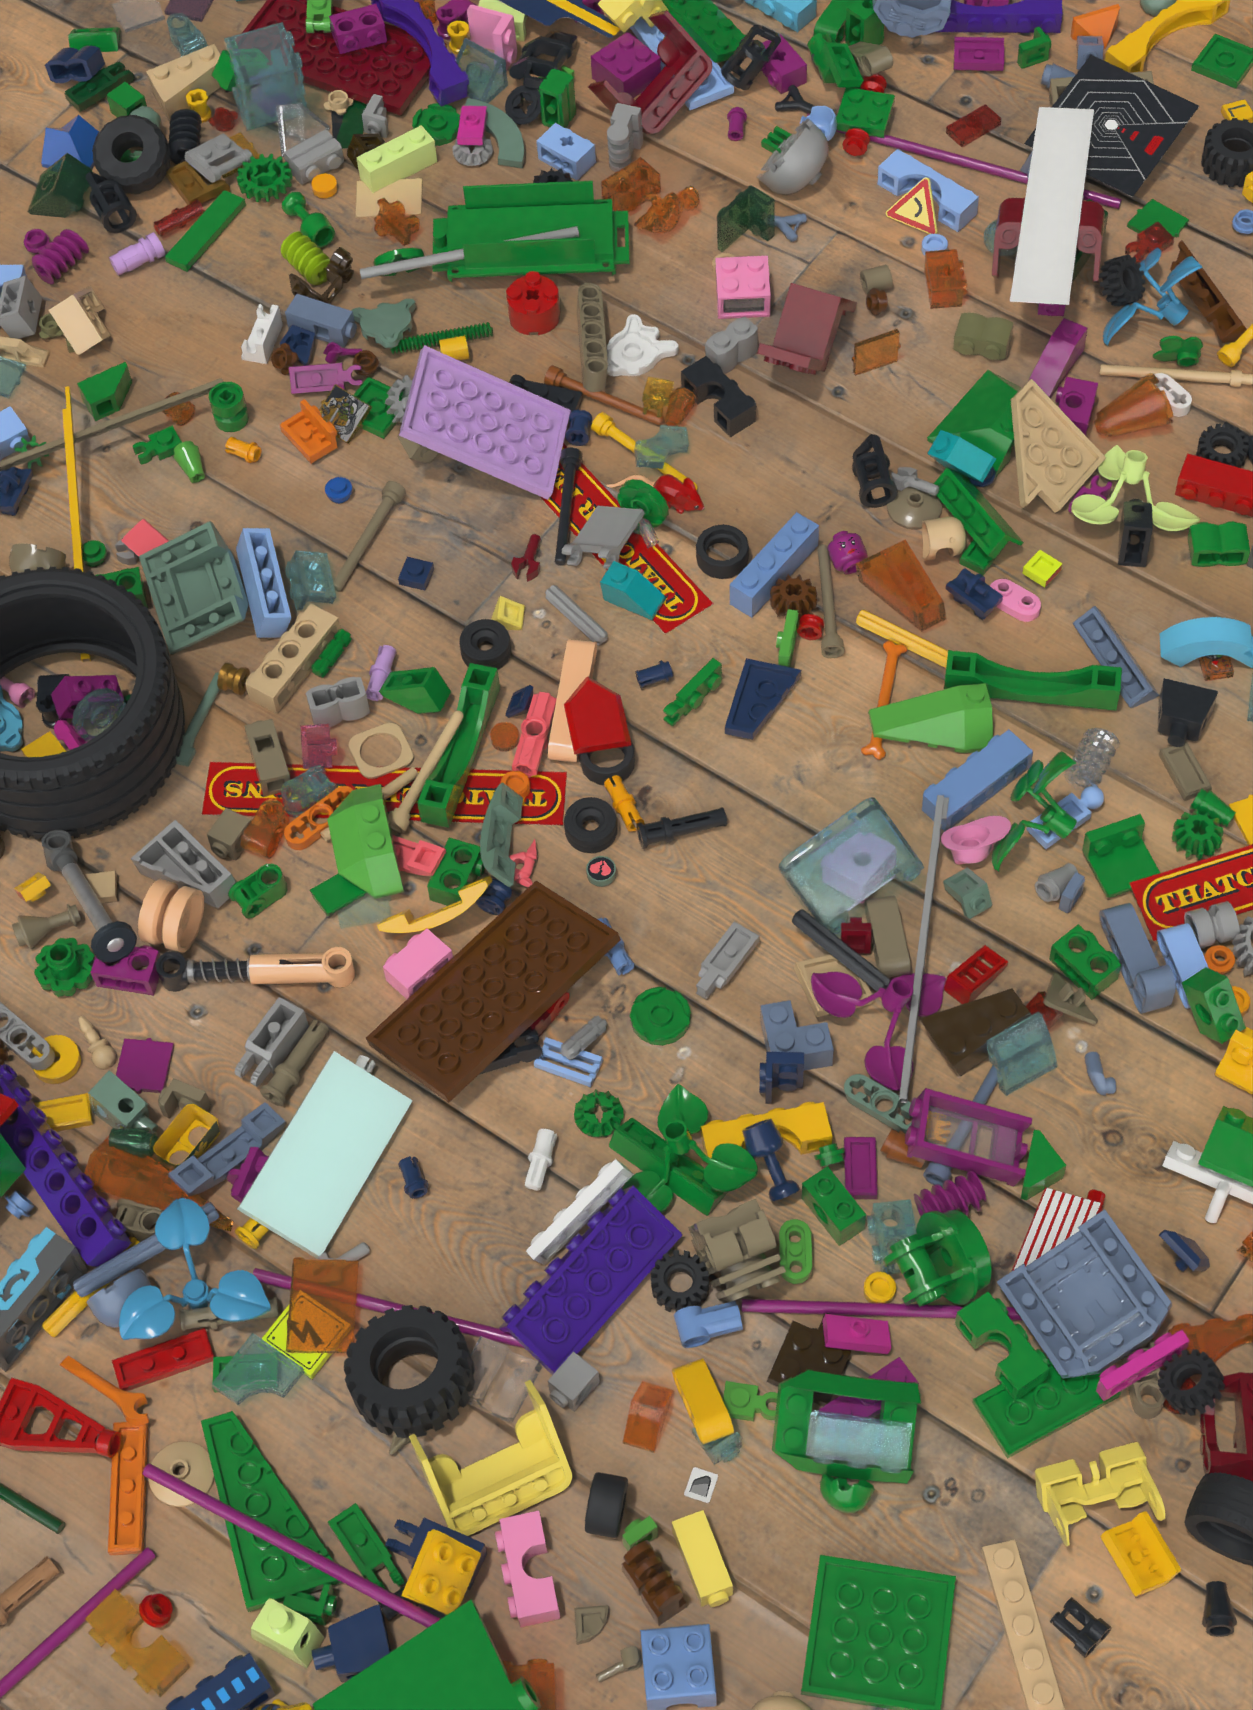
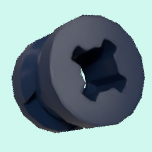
M492 879L493 881L476 901V904L489 914L499 915L505 910L504 903L511 898L512 890L501 881Z

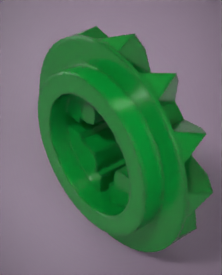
M595 1089L593 1093L583 1094L582 1099L575 1104V1123L588 1136L605 1137L611 1135L622 1124L624 1117L623 1107L619 1098L611 1095L609 1091L605 1093ZM596 1104L601 1106L602 1111H607L602 1114L601 1123H598V1118H596L595 1114H590L595 1112Z

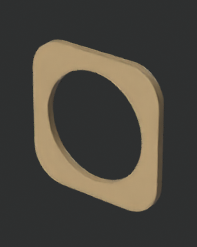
M386 723L356 734L348 743L349 750L360 773L368 779H375L402 769L413 761V752L401 728L394 723ZM380 734L396 738L401 744L402 751L400 757L393 764L385 767H373L365 763L361 758V746L368 738Z

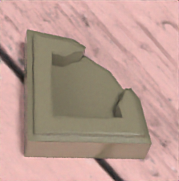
M608 1605L574 1608L577 1645L590 1642L601 1633L607 1623Z

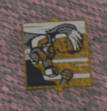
M335 384L327 398L321 401L322 406L319 411L326 422L330 421L337 431L336 437L349 445L357 431L363 428L362 423L372 407Z

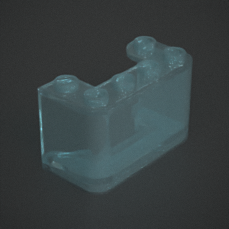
M283 22L224 39L235 77L236 87H232V94L246 131L304 115V109H307V104L304 98L306 93L303 85L304 76L301 67H303L299 52L294 53L292 47L295 46L292 33L291 31L286 32Z

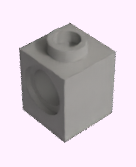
M572 1352L548 1380L550 1398L560 1407L564 1408L567 1405L575 1412L600 1383L599 1372L575 1352Z

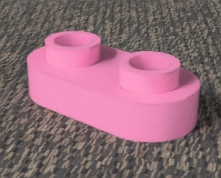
M998 579L991 583L990 587L1003 595V601L996 606L997 608L1024 622L1033 621L1039 616L1041 601L1035 594L1007 579Z

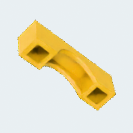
M805 1102L795 1108H774L765 1114H744L734 1120L710 1121L706 1125L701 1126V1140L704 1153L712 1158L715 1147L726 1143L738 1145L746 1150L742 1130L770 1118L779 1130L783 1140L792 1144L801 1155L818 1152L819 1147L832 1144V1132L824 1102Z

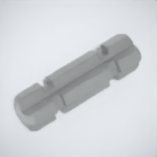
M594 1016L588 1021V1024H585L572 1035L571 1039H568L561 1045V1055L566 1056L568 1060L574 1059L580 1054L579 1052H582L606 1031V1020L601 1019L599 1016Z

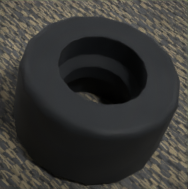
M601 1472L594 1474L585 1517L586 1533L611 1538L618 1537L627 1496L628 1479L626 1477Z

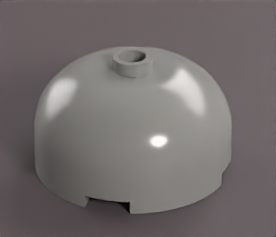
M810 119L803 121L796 127L795 131L797 133H793L779 145L778 148L782 152L779 154L777 150L774 151L761 168V170L766 172L760 173L757 176L763 184L777 194H794L808 184L813 185L822 175L819 171L824 166L828 157V141L825 134Z

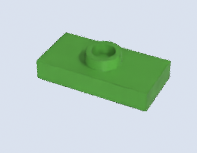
M788 609L783 632L778 631L776 648H780L778 665L791 666L798 629V610Z

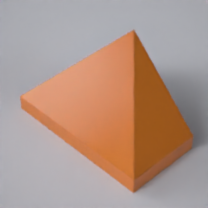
M1119 4L1073 17L1071 38L1077 40V36H1102L1104 48L1106 49L1118 25Z

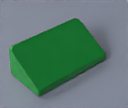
M119 27L73 29L68 35L69 47L79 50L84 46H96L100 48L101 52L118 51L121 30Z

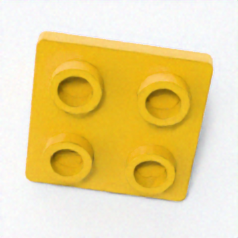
M1246 1027L1241 1032L1235 1030L1226 1053L1215 1071V1076L1253 1095V1030Z
M432 1529L428 1531L401 1596L448 1615L460 1607L481 1553L438 1530Z

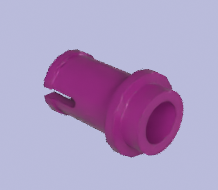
M734 107L727 114L729 121L728 138L733 141H740L744 136L743 129L744 122L747 120V114L743 108Z

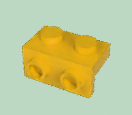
M1147 1511L1139 1513L1130 1522L1106 1530L1100 1536L1135 1597L1165 1586L1181 1572L1175 1556L1170 1551Z

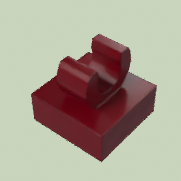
M850 917V923H841L840 939L858 954H871V923H862V917Z

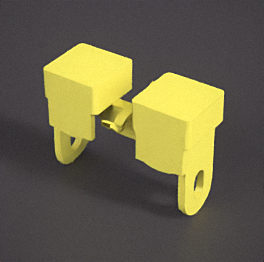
M1139 1442L1101 1451L1099 1453L1100 1474L1096 1461L1089 1462L1092 1478L1091 1482L1087 1484L1082 1483V1474L1074 1459L1035 1470L1037 1498L1044 1512L1049 1513L1066 1547L1070 1546L1068 1525L1087 1518L1082 1504L1092 1505L1114 1499L1120 1509L1135 1507L1148 1501L1157 1520H1165L1164 1504L1147 1469L1146 1456Z

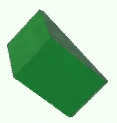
M1034 1129L1020 1198L1023 1200L1030 1199L1045 1188L1062 1180L1067 1166L1040 1130Z

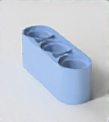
M1185 923L1158 930L1157 941L1166 965L1173 972L1180 999L1184 1007L1189 1009L1191 1007L1182 982L1205 967H1209L1191 926Z

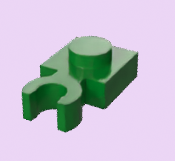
M172 425L148 435L149 442H137L132 447L135 455L139 454L140 464H146L154 456H157L159 460L173 456L175 454L174 448L182 442Z

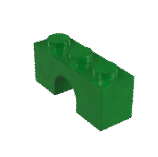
M986 1292L957 1312L955 1325L974 1350L986 1342H997L1008 1351L1009 1356L997 1364L995 1376L1014 1401H1017L1047 1380L1050 1369L1048 1367V1359L1041 1350H1035L1028 1342L1029 1337L1020 1324L1012 1322L1008 1317L1006 1306L999 1298L994 1299L989 1292Z

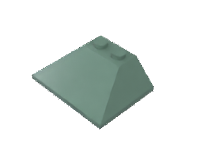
M211 521L139 556L170 654L173 655L245 620L249 603L234 556Z

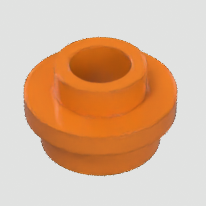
M1212 946L1204 955L1209 969L1222 975L1231 971L1235 963L1233 952L1225 946ZM1219 956L1224 958L1225 960L1218 961L1215 957Z

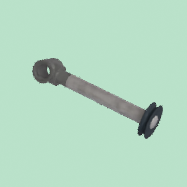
M54 830L46 833L41 842L47 867L54 871H61L97 932L91 940V949L97 959L102 962L111 963L125 958L133 951L137 943V936L131 925L126 922H112L76 863L77 855L73 850L70 834L63 830Z

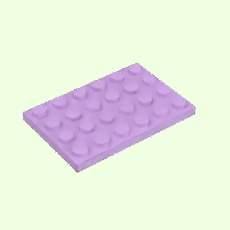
M424 345L420 351L399 436L548 500L553 493L571 410Z

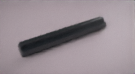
M800 909L795 913L792 923L874 990L878 991L879 988H887L891 982L890 978L804 909Z

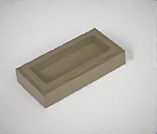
M1185 741L1182 747L1170 746L1160 750L1159 757L1183 801L1196 798L1201 788L1206 791L1212 790L1209 780L1187 741Z

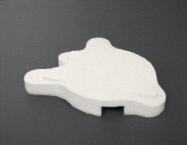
M631 314L627 317L625 328L613 336L607 344V374L610 376H638L645 374L653 369L661 359L677 355L679 352L678 343L674 340H657L659 338V329L644 326L638 315Z

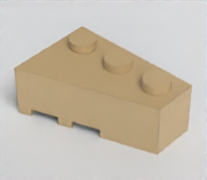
M215 44L146 71L152 93L169 123L174 112L181 109H190L186 101V95L189 91L202 89L209 96L220 88L219 82L212 76L220 57Z

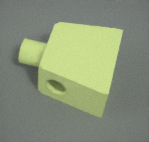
M272 1598L266 1601L251 1627L252 1639L305 1668H308L313 1659L312 1650L319 1648L325 1639L310 1619ZM304 1635L307 1636L305 1643L300 1647Z

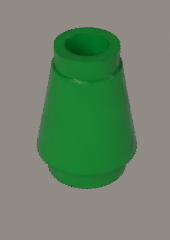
M1201 788L1189 807L1193 811L1197 808L1201 815L1209 811V818H1219V824L1225 827L1228 826L1236 813L1211 790L1206 791Z

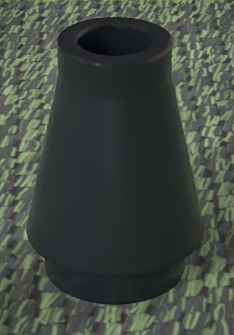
M1222 1581L1209 1582L1206 1584L1202 1625L1206 1627L1207 1634L1211 1636L1224 1637L1234 1633V1626L1237 1624V1620L1227 1592V1584Z

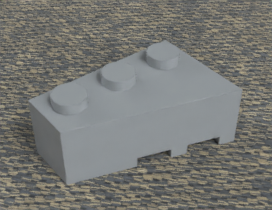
M176 820L131 858L140 874L155 881L162 879L178 885L179 889L183 886L198 889L203 892L204 903L217 909L229 899L228 892L236 883L232 874Z

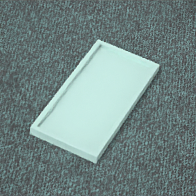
M334 1051L237 1210L318 1259L328 1246L413 1100Z

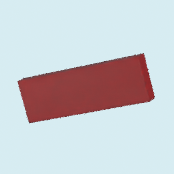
M205 1328L114 1359L112 1364L119 1388L124 1391H130L212 1362L214 1353L208 1333Z

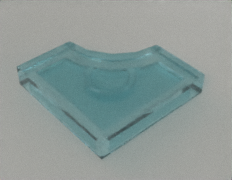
M252 1333L212 1382V1387L239 1406L248 1397L258 1393H274L285 1398L305 1371L297 1363Z

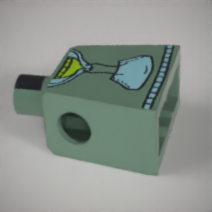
M110 1070L88 1092L92 1112L127 1139L138 1133L147 1141L157 1131L158 1125L149 1119L148 1104Z

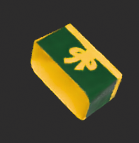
M195 1104L186 1105L154 1144L153 1150L159 1164L172 1171L180 1165L169 1162L173 1153L177 1151L189 1153L184 1161L193 1155L198 1159L205 1154L220 1135L218 1119ZM204 1127L208 1129L196 1146L189 1142V1133L194 1128Z

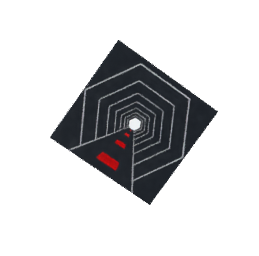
M1090 55L1051 108L1094 109L1086 175L1134 197L1199 108V105L1098 57ZM1036 128L1024 143L1033 148Z

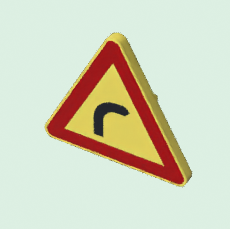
M927 177L923 178L886 211L887 217L928 234H937L930 179Z

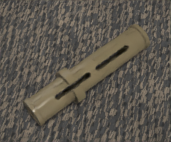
M277 1297L268 1298L271 1310L266 1314L250 1320L237 1322L278 1318ZM210 1303L208 1307L182 1309L179 1312L182 1331L211 1326V1329H217L218 1325L237 1323L224 1321L216 1317L210 1309Z

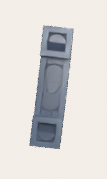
M264 1102L241 1119L242 1126L198 1159L194 1155L172 1170L169 1173V1177L189 1197L204 1192L225 1180L229 1170L240 1169L241 1164L245 1162L250 1147H259L262 1151L283 1129L286 1121Z

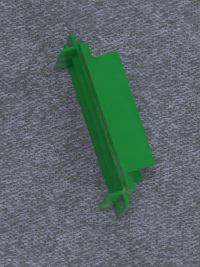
M593 181L463 186L465 205L448 206L447 218L433 219V254L463 249L464 252L463 260L432 265L433 272L447 271L448 280L451 282L452 278L526 275L530 271H536L539 274L612 272L613 276L616 273V264H630L628 211H613L612 199L594 200ZM575 226L578 227L579 237L504 241ZM617 228H625V247L617 246ZM454 270L459 271L458 273H452Z

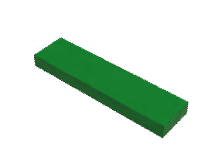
M223 190L166 254V263L188 272L246 206L245 199Z

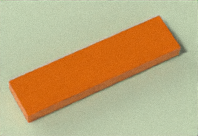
M114 1422L113 1430L120 1432L121 1444L116 1455L112 1457L108 1553L110 1556L140 1554L144 1550L146 1477L143 1476V1470L147 1465L148 1423L142 1426H134L128 1422Z

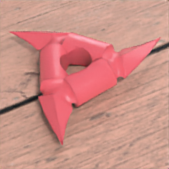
M535 839L526 853L523 851L509 855V858L516 865L524 863L521 870L515 868L514 880L525 887H530L533 884L529 877L535 864L534 860L537 859Z

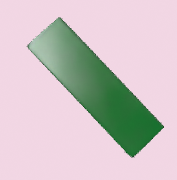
M630 1118L614 1130L609 1147L640 1170L653 1171L662 1179L665 1160L663 1149L667 1146L666 1141L634 1118ZM672 1153L669 1180L665 1185L706 1216L709 1215L728 1192L716 1191L709 1187L704 1179L703 1172L705 1168L685 1154L678 1155Z

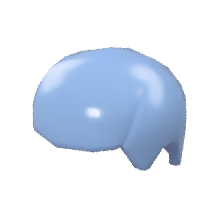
M814 106L809 116L801 117L800 124L806 119H810L825 134L827 141L834 137L837 130V120L832 108Z

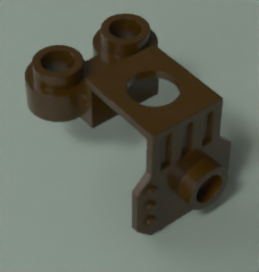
M339 247L333 253L328 266L325 268L327 281L332 284L322 295L313 290L307 282L297 275L290 274L289 279L293 295L300 294L330 304L343 289L342 281L344 283L349 282L354 274V270L351 269L353 262L351 254L342 247ZM335 288V290H334V292L332 293V295L328 298V296H329L330 292L332 291V289Z

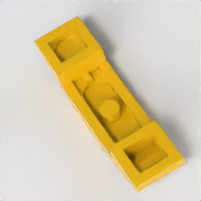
M487 876L463 886L458 891L462 900L414 919L410 909L383 919L377 927L379 931L411 933L444 924L474 904L493 880L491 876Z

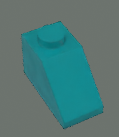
M940 430L927 453L943 467H948L982 483L996 460L994 456L966 440L943 430Z
M616 561L612 562L600 581L605 601L650 620L654 619L666 599L665 595L638 570Z

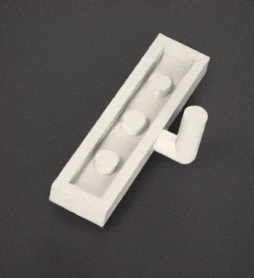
M1173 1141L1162 1166L1216 1189L1205 1215L1206 1221L1217 1223L1228 1194L1253 1204V1187L1199 1165L1198 1162L1202 1152L1195 1150L1188 1144H1180Z
M616 1159L613 1162L607 1163L601 1168L595 1181L591 1185L583 1187L577 1193L576 1200L568 1208H564L556 1214L553 1223L547 1230L538 1233L532 1239L531 1246L526 1252L533 1260L545 1266L634 1174Z

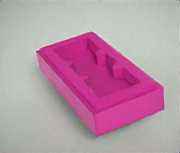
M462 106L457 134L458 145H483L487 106Z
M825 1314L822 1320L825 1347L888 1354L891 1349L888 1321Z

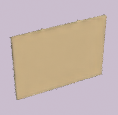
M422 178L400 179L374 193L370 191L363 181H357L356 218L421 215Z

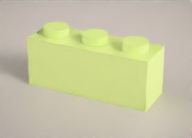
M422 125L356 157L360 180L365 183L372 193L437 163L435 140Z

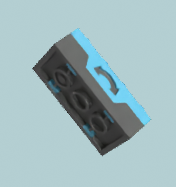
M47 1227L41 1234H37L31 1239L26 1252L20 1259H16L11 1263L6 1276L0 1282V1369L5 1372L43 1328L42 1323L74 1290L73 1282L88 1273V1269L76 1247Z

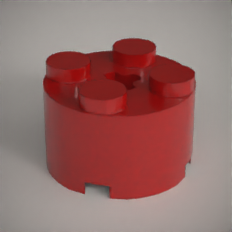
M530 271L525 276L516 279L507 288L508 316L511 326L516 331L524 335H530L529 332H538V335L550 332L557 326L560 319L559 290L551 279L541 276L536 271Z

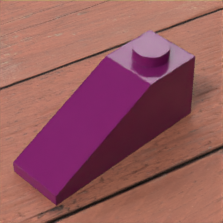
M1063 318L1051 335L1029 378L1049 398L1053 396L1085 349L1088 328L1066 318Z

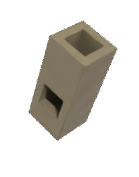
M273 719L260 720L245 725L246 739L263 797L291 790L288 768Z

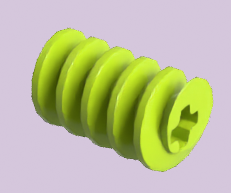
M300 231L290 234L281 245V255L310 284L320 285L326 282L325 268L330 262L329 257L308 236L303 235Z

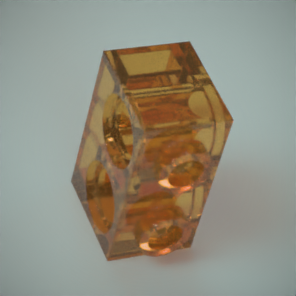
M640 157L601 181L602 199H612L614 211H633L639 205L654 198L661 192L660 173Z

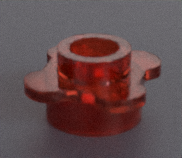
M219 107L215 110V115L209 118V124L215 126L218 131H230L235 126L234 120L238 118V113L236 111H229L224 107Z

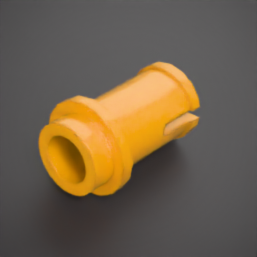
M230 437L225 445L227 448L225 449L226 453L244 458L248 463L257 462L261 457V447L255 442L247 443L235 437Z

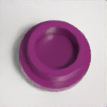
M32 229L25 235L24 246L31 253H39L41 249L46 248L50 239L43 230Z

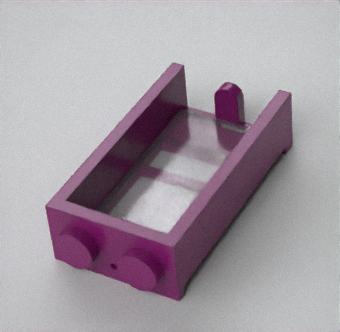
M927 1088L917 1098L914 1097L909 1108V1115L913 1116L912 1124L908 1127L905 1135V1144L908 1145L907 1157L911 1158L914 1156L967 1172L974 1171L978 1175L1007 1182L1006 1185L1013 1187L1025 1176L1026 1170L1018 1168L1019 1161L1027 1153L1028 1144L1022 1143V1134L1032 1124V1118Z

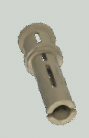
M312 1020L310 1026L286 1061L275 1067V1074L270 1082L260 1089L262 1096L269 1102L277 1106L284 1105L286 1102L285 1096L292 1086L297 1085L300 1081L299 1073L324 1036L329 1032L328 1027L324 1023L320 1022L319 1026H317L319 1021Z

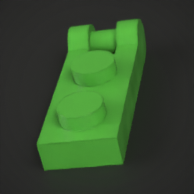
M307 0V33H315V31L323 30L324 33H332L329 16L333 13V0Z

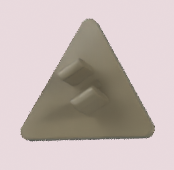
M1054 973L1043 1001L1044 1004L1093 1025L1098 1022V1019L1083 1003L1086 998L1083 989L1079 988L1075 993L1070 983H1066L1058 973Z

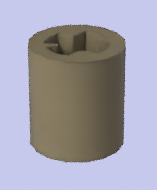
M886 264L860 272L861 285L866 294L872 288L884 290L892 287V275Z

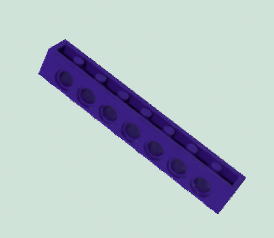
M7 1064L0 1065V1093L15 1099L19 1105L0 1126V1134L26 1168L23 1173L86 1264L99 1267L121 1254L132 1243L125 1234L126 1228L110 1213L109 1203L96 1193L93 1188L94 1182L79 1169L77 1158L62 1145L63 1139L59 1133L50 1128L46 1122L48 1119L46 1114L31 1101V1093L19 1084L16 1079L17 1073Z

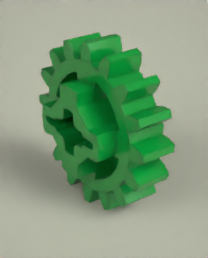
M260 154L259 159H255L252 156L250 157V163L243 162V168H238L237 170L239 176L236 177L241 193H246L247 199L255 196L256 202H259L261 198H265L266 202L270 201V197L279 199V193L286 194V187L292 186L291 180L293 177L289 163L283 162L281 156L277 159H274L273 154H270L268 158H264V155Z

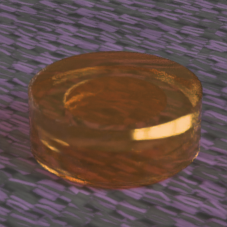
M509 722L496 724L490 732L492 746L503 752L513 750L519 743L517 727Z

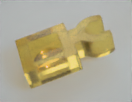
M653 377L647 378L642 402H644L643 415H647L650 409L657 410V417L659 418L663 415V407L669 406L674 381Z

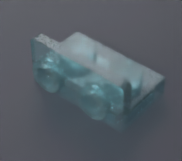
M296 550L291 561H288L286 565V576L290 579L291 584L290 597L294 600L296 610L302 611L307 601L333 604L336 599V593L327 553Z

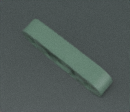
M862 1074L852 1075L845 1081V1096L850 1104L898 1132L902 1130L906 1134L912 1122L905 1125L904 1117L908 1119L913 1117L909 1115L911 1102L907 1100V1103H900L899 1095ZM862 1085L864 1087L865 1094L862 1092H858L856 1095H854L853 1087L858 1089ZM881 1099H888L893 1102V1107L886 1112L879 1111L875 1106Z

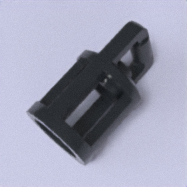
M753 25L746 36L739 42V46L730 59L722 66L721 73L724 78L733 86L742 90H748L753 84L755 77L763 66L768 63L770 56L780 44V35L764 26ZM758 34L770 40L771 43L765 49L762 42L753 39L755 35ZM747 56L752 61L744 70L740 65ZM731 71L739 75L740 78L737 79L735 76H733L731 74Z
M92 171L88 172L85 178L92 189L89 199L104 228L112 233H120L129 229L136 221L137 214L123 187L117 181H104L100 175ZM117 211L123 223L112 225L109 220L110 215Z
M870 434L853 453L852 471L858 477L861 503L866 507L877 508L892 502L896 498L898 490L894 481L891 480L889 473L890 460L884 453L881 439L876 434ZM883 487L885 496L873 499L871 490Z

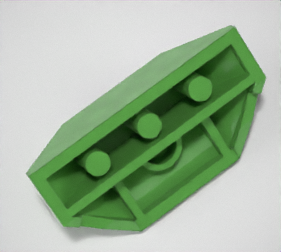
M378 784L352 790L327 819L338 873L375 899L402 893L404 888L382 786Z

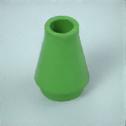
M191 441L178 444L174 448L175 461L189 477L190 482L197 483L205 478V473L202 467L199 447Z

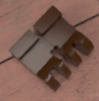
M648 1540L637 1544L624 1555L625 1562L622 1563V1572L638 1596L641 1595L642 1602L658 1626L687 1608L682 1590L678 1585H675L669 1571L663 1569V1562L655 1555L653 1547Z

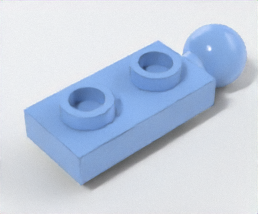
M1089 786L1082 791L1080 799L1071 793L1057 804L1077 820L1073 828L1075 830L1091 818L1092 812L1089 809H1097L1103 804L1104 794L1100 788ZM1041 814L1030 822L1043 825V821L1040 819ZM1026 828L1045 850L1062 839L1051 830L1048 834H1045L1038 829Z

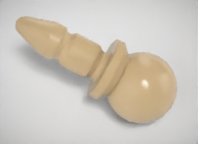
M80 1016V1029L85 1034L88 1043L91 1044L87 1050L92 1053L94 1065L100 1069L112 1067L116 1062L115 1050L106 1045V1038L99 1040L100 1037L96 1030L93 1029V1025L85 1017Z

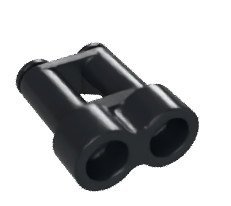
M1071 1597L1065 1603L1064 1610L1061 1613L1057 1612L1051 1618L1050 1623H1053L1052 1625L1075 1644L1074 1649L1086 1658L1106 1638L1112 1627L1102 1618H1095ZM1069 1613L1085 1626L1081 1631L1065 1618Z

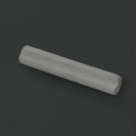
M552 585L545 591L546 599L592 642H597L599 646L606 642L608 639L607 632L558 586Z

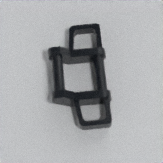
M552 30L545 37L540 36L526 43L522 48V55L509 70L510 76L519 80L524 77L523 85L525 87L539 90V86L544 79L530 75L546 78L551 69L562 71L561 67L565 60L571 57L577 46V36ZM545 54L556 58L552 62L535 57Z

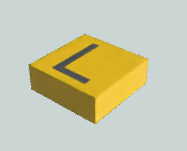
M1245 99L1222 105L1221 113L1228 121H1231L1232 118H1238V120L1243 121V119L1249 120L1248 122L1253 123V111Z

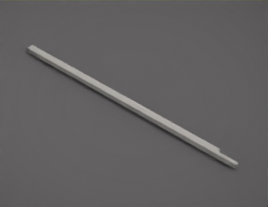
M937 795L899 1095L900 1103H907L940 846L941 819H947L949 798H945L944 795Z

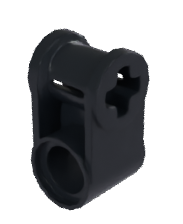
M69 674L40 675L38 677L36 707L42 713V721L48 728L54 729V724L60 720L51 694L64 676H69Z

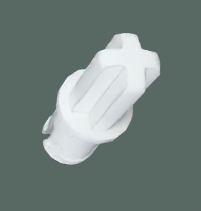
M550 1129L538 1130L533 1152L528 1156V1160L531 1162L525 1181V1186L528 1189L535 1191L541 1189L546 1169L553 1163L551 1156L557 1140V1134H554V1131Z

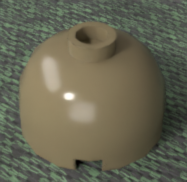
M35 544L12 545L9 556L11 572L17 571L21 573L24 572V569L32 571L37 570V567H43L44 569H49L50 567L62 569V567H65L66 554L50 547H46V551L36 549L37 545Z

